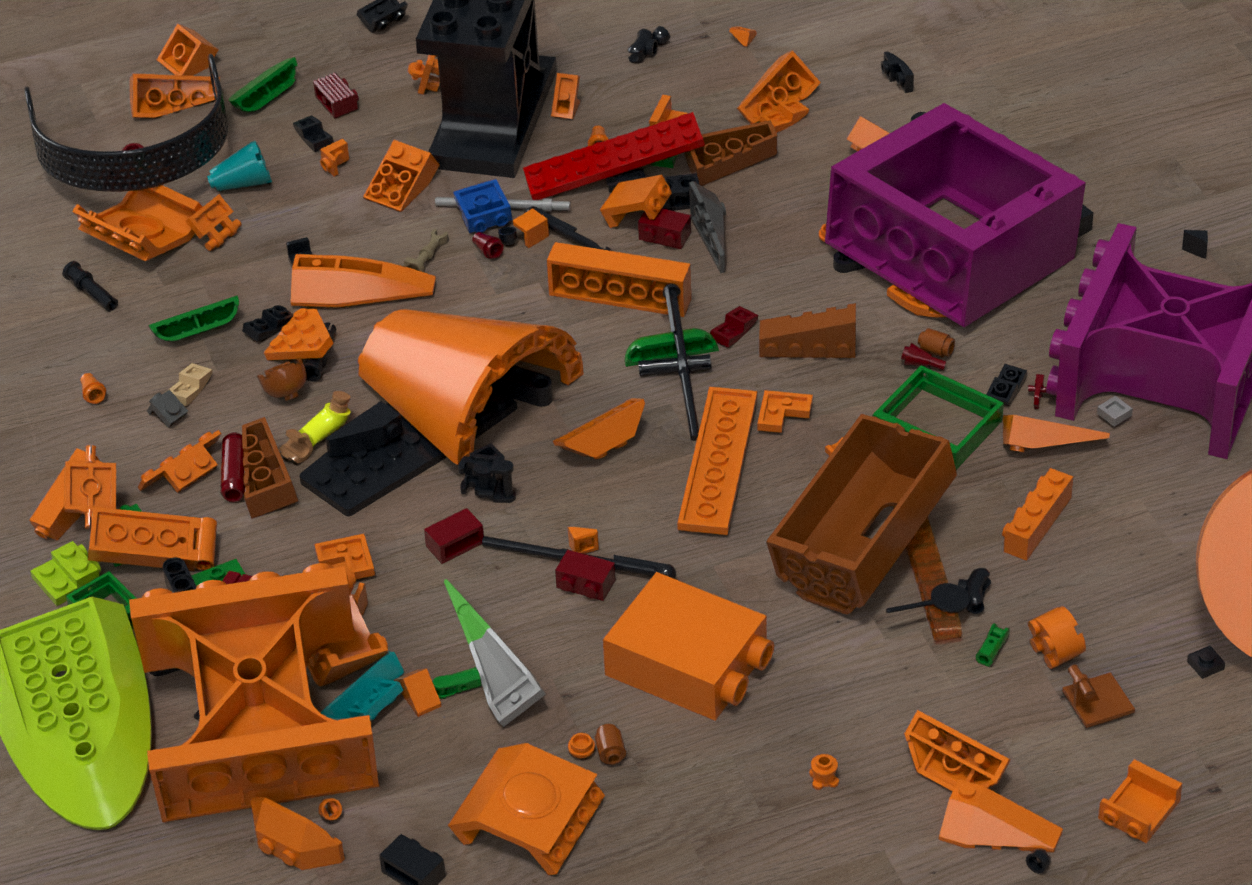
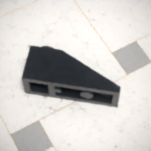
M382 401L378 402L326 438L328 456L335 458L385 445L403 432L401 414Z

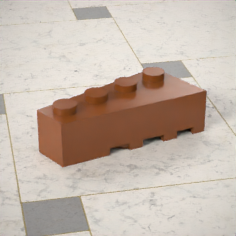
M771 120L701 134L705 146L685 152V159L691 174L697 173L699 185L703 186L777 155V133Z

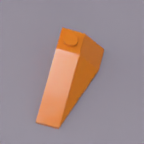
M132 74L130 77L132 118H157L215 100L210 76Z

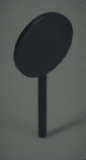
M943 583L933 588L931 600L887 608L886 613L934 605L944 612L958 613L968 607L970 596L959 585Z

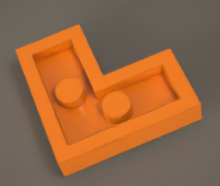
M765 390L757 422V430L782 433L785 416L810 418L813 395Z
M364 534L314 544L318 563L334 565L346 561L349 569L354 572L356 579L375 576L374 566Z

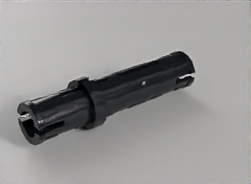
M687 354L689 372L711 369L710 354L689 356ZM677 358L638 361L640 376L678 372L679 369Z

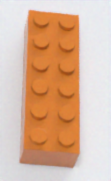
M558 242L554 243L547 258L550 296L669 315L666 298L663 296L662 291L666 285L676 284L681 291L680 295L677 296L680 317L685 316L692 299L690 263Z

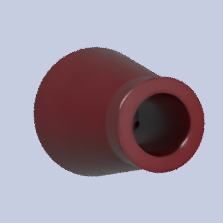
M477 232L472 238L473 244L480 249L486 258H498L503 252L504 246L497 237Z

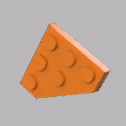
M301 308L293 314L291 320L282 327V331L270 342L264 355L267 360L322 358L333 345V341L318 310Z

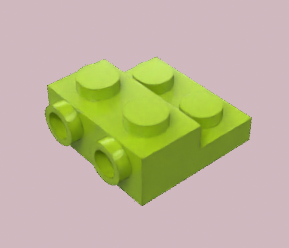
M71 541L52 551V560L30 570L32 579L52 602L59 606L67 601L66 596L99 577L101 567L98 561L88 560V552L82 544L77 546Z

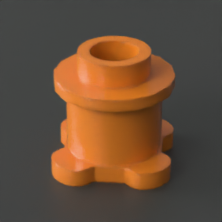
M820 754L812 759L809 775L813 778L812 786L814 789L821 790L823 787L829 786L835 788L839 785V779L835 776L838 769L836 758L828 754Z

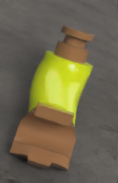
M342 391L333 392L331 402L325 404V407L299 431L296 429L287 430L285 435L289 437V440L279 448L281 455L288 460H294L296 463L306 461L312 454L314 445L334 433L347 422L351 413L347 403L350 401V395Z

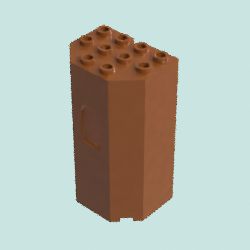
M861 414L767 539L766 543L776 575L784 583L789 580L798 589L795 593L805 601L846 615L851 613L856 607L864 606L957 476L949 440L924 433L920 430L911 429L909 432H905V429L900 424ZM895 506L872 539L863 536L884 508Z

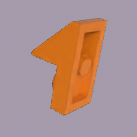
M557 73L551 117L574 118L580 104V100L577 99L580 76Z

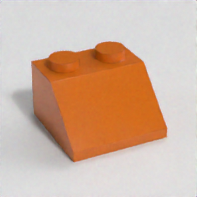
M177 23L157 61L174 75L193 76L209 68L208 55L212 54L215 57L219 49L196 31Z

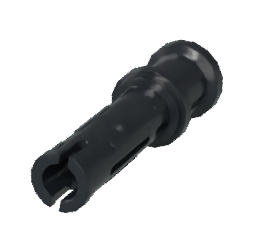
M71 261L64 267L63 277L66 280H71L78 290L87 292L109 312L117 307L118 300L93 280V275L89 271H84L77 261Z
M326 322L324 324L328 330L331 323ZM332 325L331 329L328 330L331 339H333L336 333L335 325ZM326 354L322 358L306 359V364H304L307 372L306 380L315 382L321 378V369L327 363Z

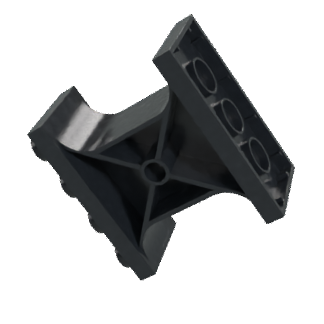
M433 0L416 36L417 54L434 55L438 58L442 121L428 152L440 164L438 170L515 178L557 72L556 57L538 54L535 0Z

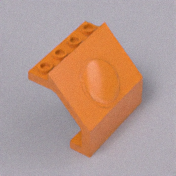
M160 185L144 190L128 191L119 204L98 214L91 210L88 213L78 204L72 212L79 218L77 220L81 224L78 228L79 230L143 261H147L191 241L195 233L185 221L203 206L198 201Z
M528 743L498 748L448 826L463 845L471 844L480 830L519 845L533 855L548 875H554L558 873L605 794L594 782L598 774Z

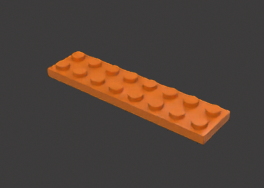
M709 387L678 518V530L728 535L757 403V391Z

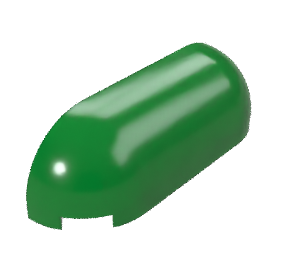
M292 57L272 66L234 93L228 101L232 106L241 111L250 112L260 109L295 82L296 67H298L296 58Z
M238 295L150 324L149 329L157 338L174 342L229 323L237 313L239 306Z
M699 328L683 330L686 354L689 356L719 351L716 340L709 332ZM667 332L644 336L634 340L626 350L624 357L625 366L639 365V360L677 358L674 334Z

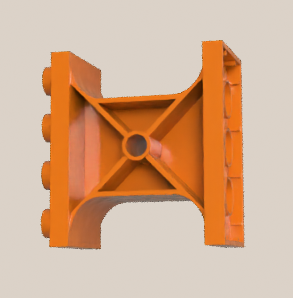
M317 563L306 567L302 573L280 576L275 572H261L252 576L249 581L226 584L220 580H209L200 583L195 590L176 593L168 589L157 588L147 591L143 594L142 598L129 600L131 619L144 673L178 668L191 674L195 678L200 720L195 733L180 746L147 751L149 771L162 822L252 808L251 800L253 797H266L276 803H284L379 787L370 716L334 720L317 711L310 699L306 669L311 655L324 644L355 639L345 566L333 568V566L326 563Z

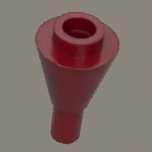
M912 342L910 347H904L901 359L905 360L904 365L908 366L922 365L924 367L931 366L944 370L946 361L932 357L931 354Z

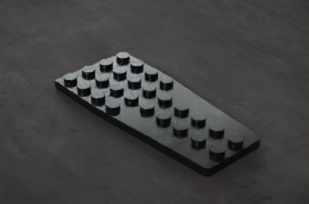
M492 386V393L483 411L480 413L476 412L475 415L477 426L475 439L518 409L517 402ZM389 403L386 404V405H388L389 407H391L392 409H394L395 411H397V410H396L395 408H393ZM401 415L403 432L385 445L335 458H330L327 451L302 471L299 477L302 486L343 515L352 516L441 462L447 456Z

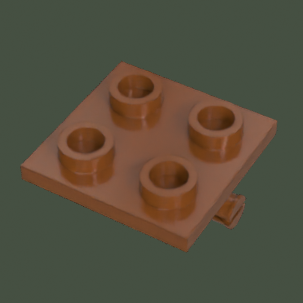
M1072 665L1068 668V673L1073 678V684L1062 687V692L1086 728L1135 713L1134 706L1111 672L1089 679L1086 674H1082L1078 665Z

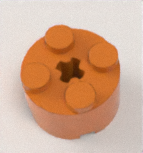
M1063 606L1054 608L1028 621V627L1033 635V638L1030 639L1031 646L1036 653L1040 651L1043 653L1045 663L1050 669L1086 651L1083 634L1077 635L1074 628L1078 625L1075 618Z

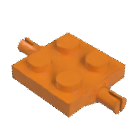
M90 445L85 447L86 460L79 462L65 461L64 512L85 514V529H89L90 520L92 521L93 507L116 509V463H103L96 460V446L92 445L91 454Z

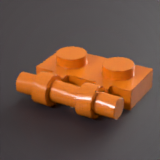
M220 194L185 221L199 239L205 234L209 237V241L205 243V248L208 251L219 248L227 237L235 235L237 229L242 226L238 219L234 221L229 219L228 216L234 211ZM220 223L223 230L218 233L214 227Z

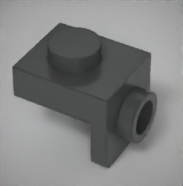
M170 389L164 394L159 392L149 400L151 404L147 409L149 415L155 412L168 428L188 412Z

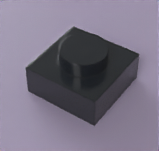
M1211 646L1188 654L1187 662L1202 679L1225 669V661Z

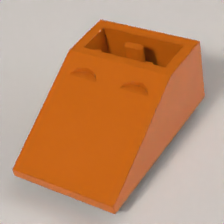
M393 140L363 198L402 212L430 184L440 164L430 152Z

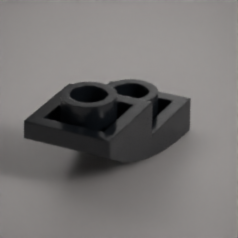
M888 51L884 52V61H881L882 73L887 75L890 82L897 81V84L901 85L905 93L913 92L914 74L912 70L896 55Z
M276 305L263 310L261 318L243 323L242 332L257 342L265 340L282 331V327L291 320L293 314L284 306Z
M1004 364L999 376L994 377L986 395L1009 405L1028 376L1027 370Z

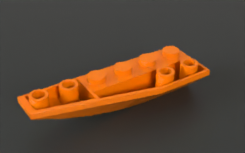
M296 254L292 267L291 306L344 307L433 295L436 276L393 263L367 258Z

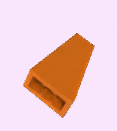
M76 448L68 462L86 460V451ZM65 467L29 520L35 528L34 532L44 539L49 537L58 541L82 515L81 513L64 512Z

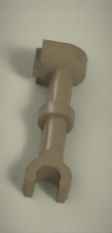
M433 229L430 242L419 251L418 258L407 257L404 260L403 266L424 272V264L434 256L435 249L448 242V232L445 231L443 235H437V229Z

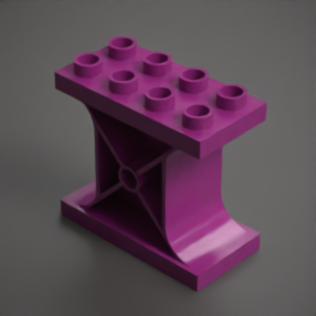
M1118 223L1110 241L1099 239L1097 242L1092 263L1096 270L1085 268L1078 290V296L1082 297V300L1073 298L1069 300L1064 316V327H1068L1067 331L1056 329L1052 336L1049 357L1058 359L1059 366L1054 365L1050 371L1046 393L1056 396L1055 416L1074 421L1082 402L1088 397L1101 392H1117L1191 410L1205 417L1211 424L1208 455L1228 459L1252 400V283L1242 286H1227L1145 266L1134 257L1137 227Z

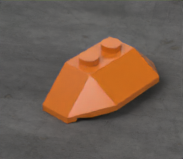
M631 398L560 438L553 440L555 446L583 457L603 458L608 454V450L625 446L627 440L635 436L645 401L644 399Z
M919 710L916 711L904 733L916 771L953 791L958 779L987 788L997 785L1011 761L1009 758Z
M266 797L252 798L251 806L258 847L265 854H272L280 858L285 864L293 865L301 870L339 864L345 860L342 841L336 837L332 838L326 830L311 820Z

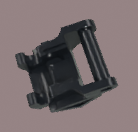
M492 443L470 453V457L463 456L458 465L459 474L465 473V477L460 484L461 494H466L467 489L473 487L475 495L479 498H489L494 503H511L515 501L516 493L512 485L513 463L505 460V456Z

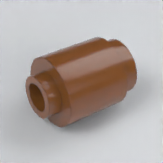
M927 328L925 332L922 331L920 333L918 345L927 353L942 358L944 356L950 357L955 347V339L951 338L949 334Z
M614 724L600 726L595 735L600 760L605 764H617L626 756L621 731Z

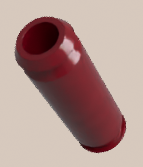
M237 432L227 434L222 440L220 493L229 502L241 500L245 492L242 434Z

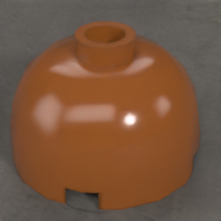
M302 358L295 359L296 364H291L290 361H287L264 371L265 377L262 374H258L257 378L264 392L274 398L284 397L285 401L299 396L297 391L304 387L307 378Z

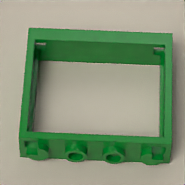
M921 365L872 414V417L900 424L905 429V432L914 429L931 434L896 418L922 390L983 417L958 445L950 443L957 470L1003 421L1004 403Z

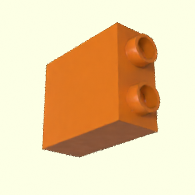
M656 572L603 639L605 675L716 721L728 703L737 706L742 701L749 684L748 676L753 669L763 671L772 658L774 642L767 639V616Z

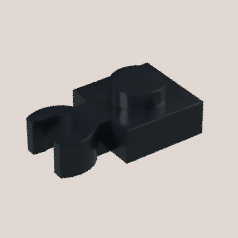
M643 168L623 172L621 176L614 175L606 178L609 192H612L620 182L646 177Z

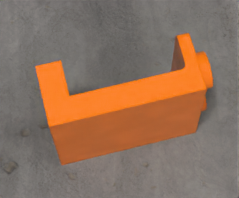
M662 175L620 182L607 198L600 211L610 228L617 227L626 213L644 210L648 218L652 220L656 218L672 192Z
M1134 759L1128 766V775L1109 800L1103 798L1100 801L1098 819L1104 821L1107 825L1116 827L1133 838L1147 843L1180 802L1182 783Z

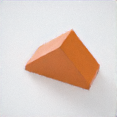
M427 668L417 669L394 679V681L400 682L403 688L401 694L417 717L442 707Z

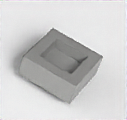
M1114 396L1097 407V414L1111 425L1116 426L1132 416L1133 408L1117 396Z

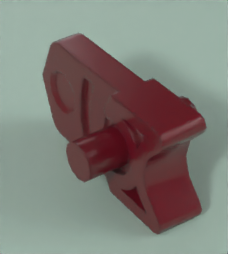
M1036 374L1035 386L1028 385V392H1035V409H1039L1041 397H1043V393H1046L1043 374Z

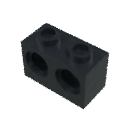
M697 173L664 177L672 193L662 209L671 211L690 209L689 182L694 181L699 184Z

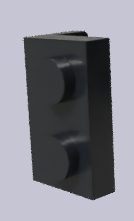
M375 0L359 9L356 15L369 31L373 33L378 29H385L394 20H401L406 14L405 11L408 4L406 1L399 3L397 0Z

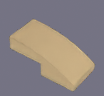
M191 363L179 373V382L172 386L170 391L184 406H188L207 384L212 375V369Z

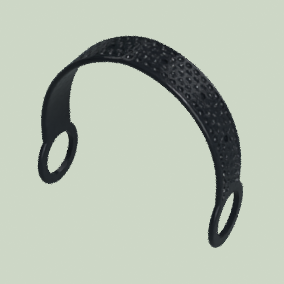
M212 54L208 55V66L215 105L210 113L197 125L174 138L134 150L90 151L68 147L51 140L37 126L30 88L26 86L24 92L36 153L41 166L50 176L62 183L81 189L104 192L149 189L180 179L201 168L221 150L228 134L223 92L214 56Z

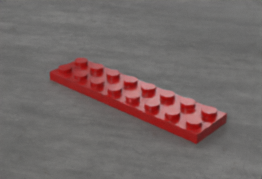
M691 112L603 142L576 149L560 156L552 157L545 161L533 163L523 167L532 200H540L705 146L694 113Z

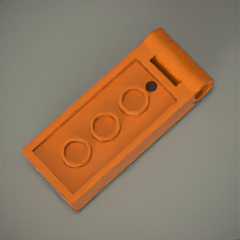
M93 507L88 560L163 568V563L166 560L177 557L184 560L189 571H195V568L204 571L214 567L217 521L209 517L197 518Z

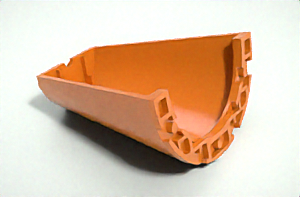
M401 309L392 312L382 321L375 324L362 353L358 357V375L445 456L458 465L463 456L469 457L470 453L474 452L477 430L475 415L476 412L480 413L483 411L492 393V386L490 385L504 376L518 361H523L560 371L561 382L569 385L583 375V362L581 353L575 349L577 343L573 337L566 331L554 326Z

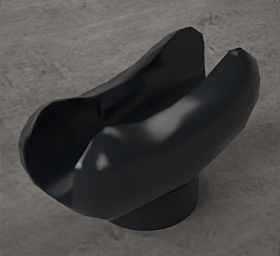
M643 28L637 32L636 41L628 48V52L632 53L628 57L630 62L640 63L647 56L654 57L656 55L658 41L653 39L650 30Z
M986 568L974 569L968 579H959L958 585L964 588L970 596V602L966 609L972 614H980L984 610L983 596L991 584V580L988 578L990 572Z

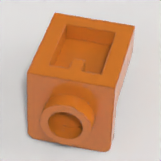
M340 139L320 149V164L323 170L328 171L334 177L337 176V166L349 160L347 142L344 139Z

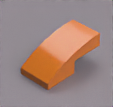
M796 99L779 103L777 111L761 115L760 122L771 120L777 133L801 120L809 113V108Z

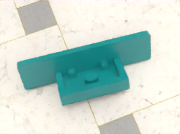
M389 651L320 713L334 720L366 715L370 716V721L375 719L378 713L385 706L393 703L396 697L403 691L400 682L394 681V679L399 678L404 673V669L395 652Z

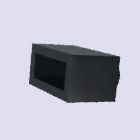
M400 834L379 854L382 873L402 885H438L446 877L444 859L437 852L429 851L421 846L417 840L409 839L403 834Z

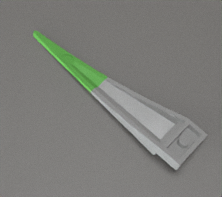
M444 579L445 586L469 644L476 668L480 674L487 703L498 722L504 727L546 695V693L530 670L447 579Z

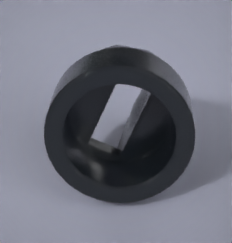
M658 26L652 33L653 39L658 41V45H663L670 39L669 32L662 26Z
M503 227L498 231L502 244L511 246L517 241V230L515 227Z
M1038 848L1027 855L1026 863L1033 872L1043 873L1049 867L1051 857L1050 855L1048 856L1045 849Z

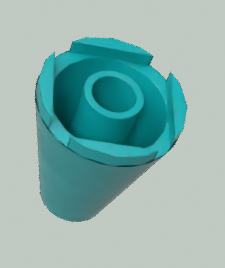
M256 141L250 142L209 170L211 175L207 176L211 188L216 187L217 191L263 185L272 182L269 170H267L265 160Z

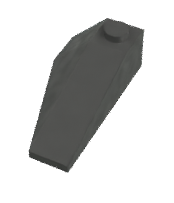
M694 181L689 182L691 220L719 272L725 273L723 216L726 215L725 205L719 201L715 193Z

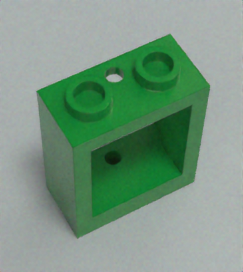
M110 571L66 596L67 603L70 605L89 597L104 599L112 595L120 604H124L132 630L134 629L129 600L137 598Z

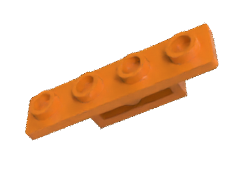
M219 430L213 434L207 432L199 438V443L194 446L191 444L185 446L179 452L180 455L174 459L172 456L168 457L160 464L161 467L157 470L150 469L140 477L142 480L138 485V489L142 491L165 476L178 493L205 476L218 465L206 449L215 444L222 433Z

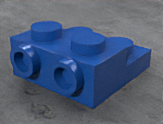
M496 179L453 192L454 199L462 214V220L469 233H482L488 227L494 225L505 226L512 220L511 206Z

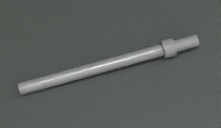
M453 197L435 198L436 206L458 207ZM543 198L542 201L507 199L511 209H527L528 207L535 206L544 212H552L553 210L570 211L571 208L570 201H553V199Z

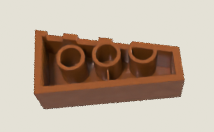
M856 303L848 304L847 308L838 310L836 307L826 308V312L821 313L803 312V315L793 318L791 315L760 320L759 357L855 358Z
M263 417L242 425L243 466L245 472L244 499L251 519L298 502L291 478L266 418Z

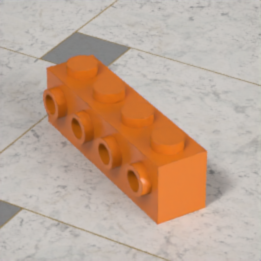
M1050 468L1045 476L1039 478L1035 490L1028 493L1024 505L1017 508L1014 519L1011 523H1007L1003 529L1002 537H1005V553L1026 561L1072 498L1073 476Z

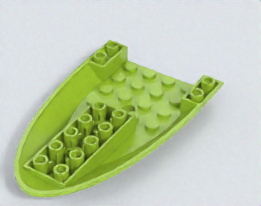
M89 597L0 630L1 739L14 764L34 793L53 812L67 822L85 829L105 830L112 828L124 820L132 811L142 793L149 768L147 751L151 750L152 740L151 708L146 676L124 604L96 597ZM67 671L63 676L55 677L58 672Z

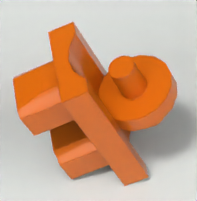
M428 55L426 65H423L422 60L410 63L408 73L412 76V79L418 80V78H421L418 93L424 95L425 89L437 92L440 79L430 75V73L439 75L438 59H435L434 55Z

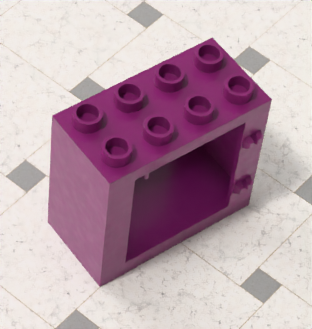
M943 103L831 166L825 243L962 327H966L1075 259L1086 182L1043 159L1040 155L1011 141L1005 135L997 133L979 123L971 116L963 114ZM944 198L980 220L963 229L928 207Z

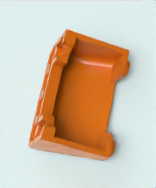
M346 561L331 566L333 568L345 566L355 639L324 644L311 655L307 667L315 683L320 687L381 659L388 651L387 641L383 636L376 632L370 634L353 599L351 592L356 583V577L354 572L349 569Z

